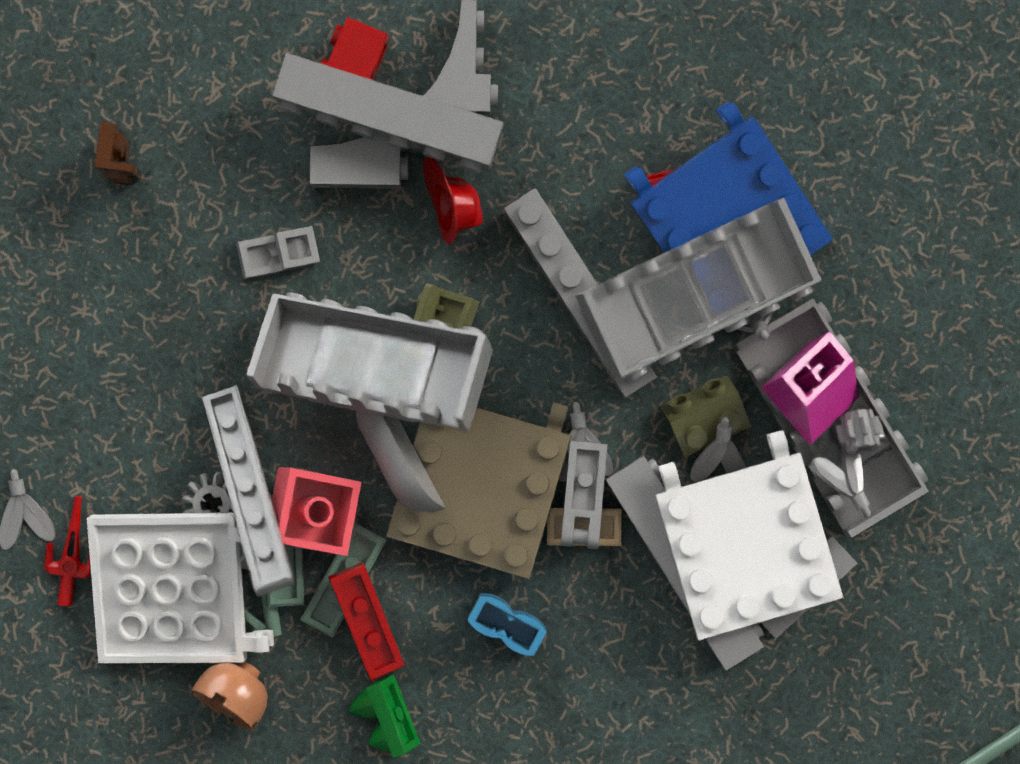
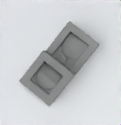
M312 226L277 232L275 235L239 241L236 244L244 280L320 263Z

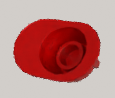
M425 158L423 163L424 180L437 213L440 233L447 244H453L458 232L478 227L482 224L483 216L480 199L476 189L468 181L462 178L445 176L435 159Z

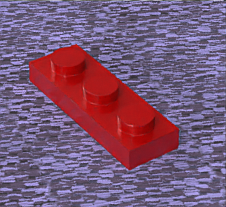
M363 562L328 576L369 679H376L405 666Z

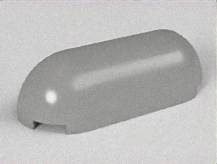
M375 382L373 391L385 394L380 384ZM356 411L358 427L397 500L405 507L416 512L434 513L446 508L399 419Z

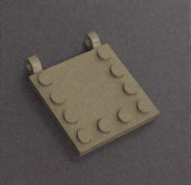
M553 402L546 428L480 408H476L469 432L420 422L413 447L446 508L434 513L416 512L405 507L397 500L386 537L530 579L572 437L561 432L568 406Z

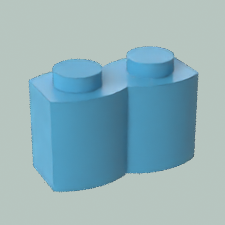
M480 593L468 616L469 623L478 632L489 637L501 638L510 649L522 655L534 656L547 632L546 627L537 617L528 612L513 610L505 600L490 593Z

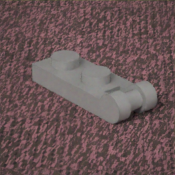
M570 441L561 546L572 547V543L587 544V548L598 549L608 444ZM575 517L588 518V530L574 528Z

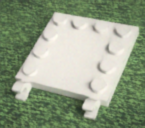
M783 430L766 434L773 460L681 487L674 462L658 466L665 492L655 494L698 640L843 598L801 453L789 455L788 444Z
M234 513L90 515L87 518L98 663H244L247 659V652L270 651L269 646L274 645L273 630H257L249 633L245 631L240 556L241 538Z

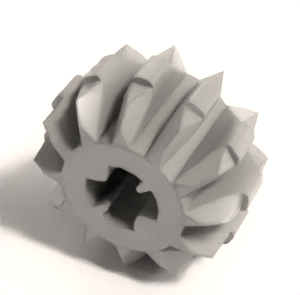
M222 472L214 474L213 483L207 473L200 474L202 487L193 481L189 482L188 487L195 493V496L184 495L182 496V501L193 503V508L183 511V514L216 513L214 509L206 508L205 502L210 501V498L207 497L210 493H212L214 498L221 497L223 505L218 506L220 509L218 513H232L233 509L226 483L222 485Z

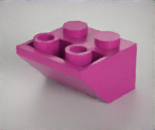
M830 331L808 342L761 387L808 445L812 444L859 398L854 360Z

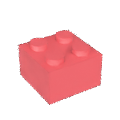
M278 467L272 504L283 543L285 545L348 556L362 482L295 468Z

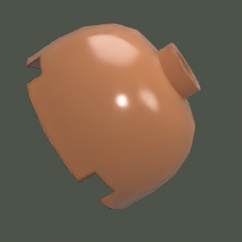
M247 662L240 663L239 666L233 663H216L200 676L191 690L194 692L193 695L217 714L221 712L227 717L235 719L232 723L247 731H254L267 707L268 695L266 687L257 678L260 671Z

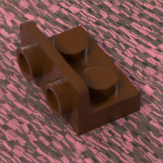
M100 122L94 167L104 174V178L109 179L111 183L131 185L132 179L141 180L142 172L132 164L121 163V161L127 162L130 140L125 139V133L116 124Z

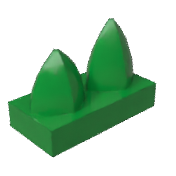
M394 674L366 687L352 702L349 708L350 713L363 718H378L380 724L373 730L368 743L370 746L383 752H389L394 758L408 753L421 744Z

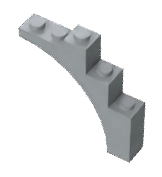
M462 0L459 28L450 56L436 82L426 92L424 97L483 116H490L491 107H498V85L491 84V74H476V70H484V47H477V33H484V11H477V0ZM374 133L373 138L362 137L341 144L311 146L310 185L313 188L401 189V180H408L409 159L408 157H402V152H423L424 149L414 145H410L408 150L388 144V137Z

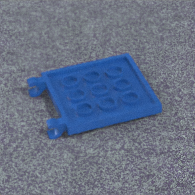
M727 101L715 109L729 132L653 186H651L642 169H638L637 166L624 174L626 180L638 195L629 204L662 253L782 198L785 199L810 255L833 240L755 117L750 116L743 121L741 113L733 102L730 104ZM724 246L690 262L714 316L748 300ZM675 269L674 271L686 287L685 282L679 272V269Z

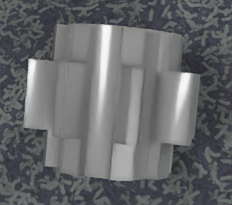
M857 409L846 412L839 417L841 425L835 426L839 444H841V447H846L848 454H863L881 447L879 439L884 438L882 423L879 420V416L874 417L872 409Z

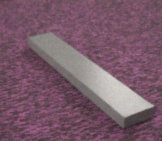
M236 385L204 396L202 399L254 590L258 596L295 584L240 389Z

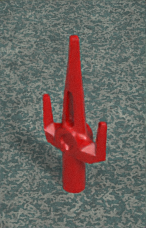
M75 496L69 529L60 560L53 562V544H46L44 570L49 574L61 576L57 603L60 606H72L76 577L87 578L91 576L90 555L87 565H84L79 560L81 496ZM74 532V533H75L74 555H73V556H70V555H69V548H70L71 536H72V533Z

